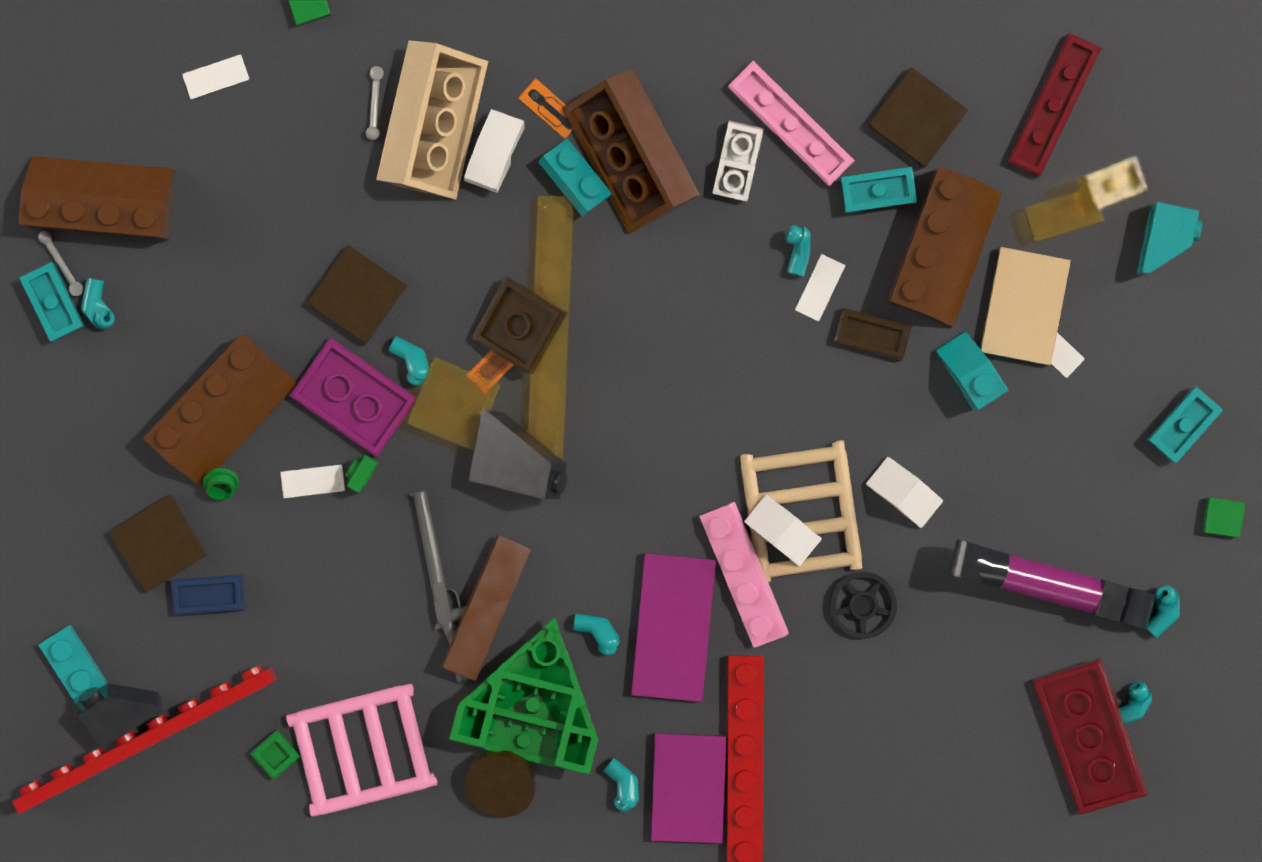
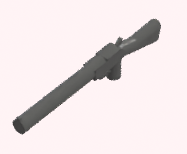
M427 491L412 493L409 495L414 498L438 620L434 629L437 630L442 627L451 644L457 629L456 622H460L466 606L461 607L458 593L454 589L446 588ZM447 590H451L456 594L459 608H450ZM455 673L457 683L467 679V677Z

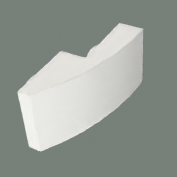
M491 109L475 145L464 181L496 193L498 192L511 165V155L525 128L523 120Z
M733 121L728 122L712 194L743 201L748 200L764 128Z

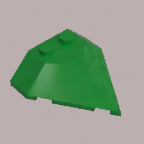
M555 618L458 704L449 740L486 751L500 753L502 750L512 751L523 757L526 761L590 775L598 737Z

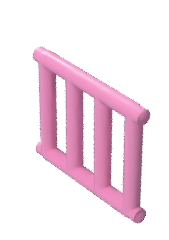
M411 683L286 715L289 727H293L313 802V804H309L311 817L416 792L438 784L434 773L430 774L411 701V696H414V687ZM397 701L416 774V777L395 782L376 707ZM363 710L381 781V786L365 790L360 789L342 718L343 714ZM327 718L347 792L346 795L326 799L308 728V723Z

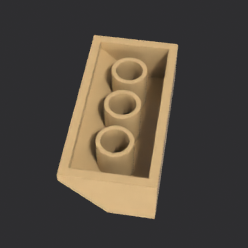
M408 41L376 180L456 200L488 61L437 43Z

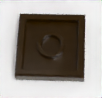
M911 67L868 126L925 168L967 113L968 109Z
M348 245L310 298L308 304L367 344L405 291L407 285Z
M505 276L472 339L526 373L534 374L568 312L511 277Z
M171 494L109 532L146 593L208 555Z

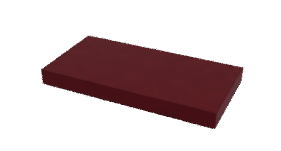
M1102 658L1035 678L1033 684L1079 815L1147 796L1149 792Z

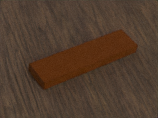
M496 535L441 667L476 681L530 554V548Z

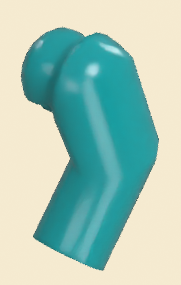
M792 225L788 228L785 238L787 243L794 244L787 273L804 277L811 253V233L804 226L800 228Z

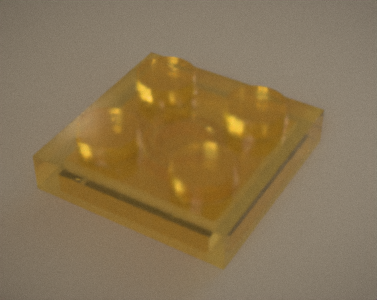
M435 357L410 415L408 424L474 451L482 411H491L501 384Z

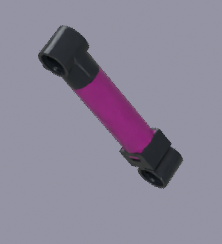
M959 539L956 540L947 574L1143 629L1148 627L1156 599L1155 594Z

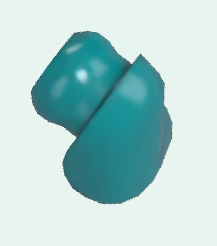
M87 278L81 310L94 327L98 329L111 327L115 320L114 313L101 300L104 281Z
M396 336L388 352L406 361L409 372L406 376L407 381L414 386H421L430 374L426 353L423 349Z
M1168 585L1161 586L1156 591L1157 614L1149 621L1147 630L1156 639L1180 616L1179 594L1176 589Z
M576 613L573 631L591 633L599 645L598 651L601 654H614L619 645V635L611 623L604 617Z
M1143 682L1133 683L1129 687V695L1131 697L1126 706L1119 708L1125 724L1142 719L1152 701V692Z
M613 757L605 766L603 772L617 783V796L614 799L616 808L622 812H627L638 803V779Z

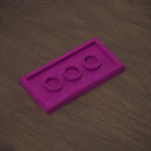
M645 553L631 695L702 702L716 566L715 559Z

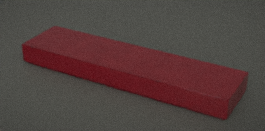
M1072 33L1067 35L1007 163L1038 178L1041 177L1098 58L1101 47Z

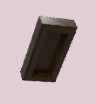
M842 308L833 343L903 361L912 326Z

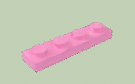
M730 503L699 516L753 647L755 648L788 635V629L736 503Z

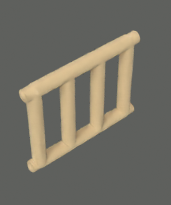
M844 440L835 441L832 443V447L757 458H753V455L749 454L740 455L748 516L766 494L779 504L839 496L841 517L804 522V524L817 535L844 531L847 552L806 558L801 566H798L792 560L769 563L766 544L769 541L750 527L752 545L768 582L771 581L772 577L847 566H850V570H861L863 568ZM828 461L834 462L836 482L759 493L756 472Z

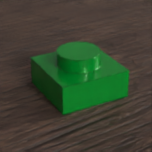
M365 455L362 460L356 458L346 473V476L350 478L347 487L357 493H362L380 462L369 455Z

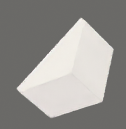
M888 456L866 483L867 486L920 528L925 525L943 502L919 478Z
M767 494L744 521L798 566H801L822 539Z

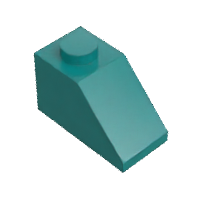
M1161 202L1151 204L1136 274H1150L1190 248L1193 241L1199 240L1202 220H1198V210Z
M966 331L935 350L973 410L981 409L1009 391L990 360Z

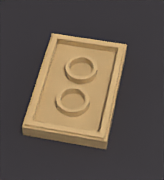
M1004 247L999 248L980 346L983 353L1051 365L1071 260Z

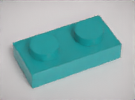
M568 138L538 161L582 217L612 195Z
M912 167L840 178L845 213L917 203Z
M53 262L19 277L50 342H55L85 327Z
M1195 386L1147 440L1172 463L1176 464L1220 415L1223 409Z
M71 625L39 644L40 649L76 705L79 698L87 690L93 687L99 689L108 683Z

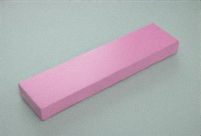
M754 61L729 84L728 88L828 187L855 161Z

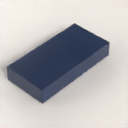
M243 574L170 580L173 615L246 609Z

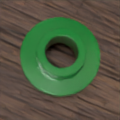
M216 468L204 475L203 487L210 498L227 500L238 489L239 478L236 473L229 469Z

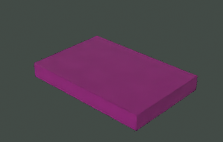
M333 338L327 341L289 395L376 457L380 455L418 401V398Z
M655 733L651 841L723 842L726 735Z

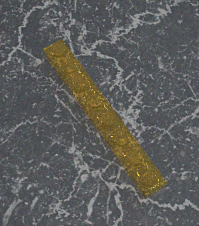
M538 195L534 292L568 313L534 374H531L528 433L563 460L574 206L565 196Z

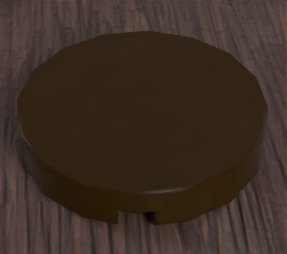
M502 750L501 753L484 752L473 760L467 770L465 791L469 801L479 811L493 817L506 818L515 816L527 809L536 792L535 773L531 765L523 757L512 751Z

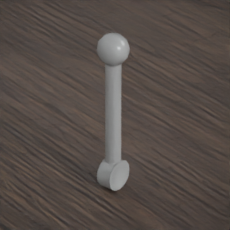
M379 66L372 67L369 72L373 84L370 126L366 130V137L372 141L378 139L380 135L377 129L379 86L380 80L384 77V71Z
M47 230L41 231L38 239L47 246L70 284V294L73 296L82 295L84 287L81 283L75 281L51 241L52 234Z

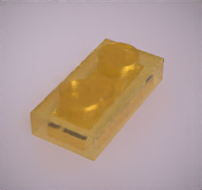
M1136 156L1077 178L1089 212L1148 190Z
M1094 187L1024 208L1034 242L1104 221Z

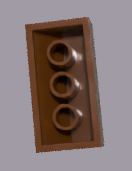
M634 69L605 79L562 108L597 176L612 193L609 198L628 234L678 209L700 195Z
M32 156L21 191L19 225L28 228L169 240L175 169Z
M938 166L934 170L886 303L954 327L1002 193L972 177Z
M241 334L143 439L172 466L202 487L204 475L212 469L220 468L290 394L298 382L248 335Z

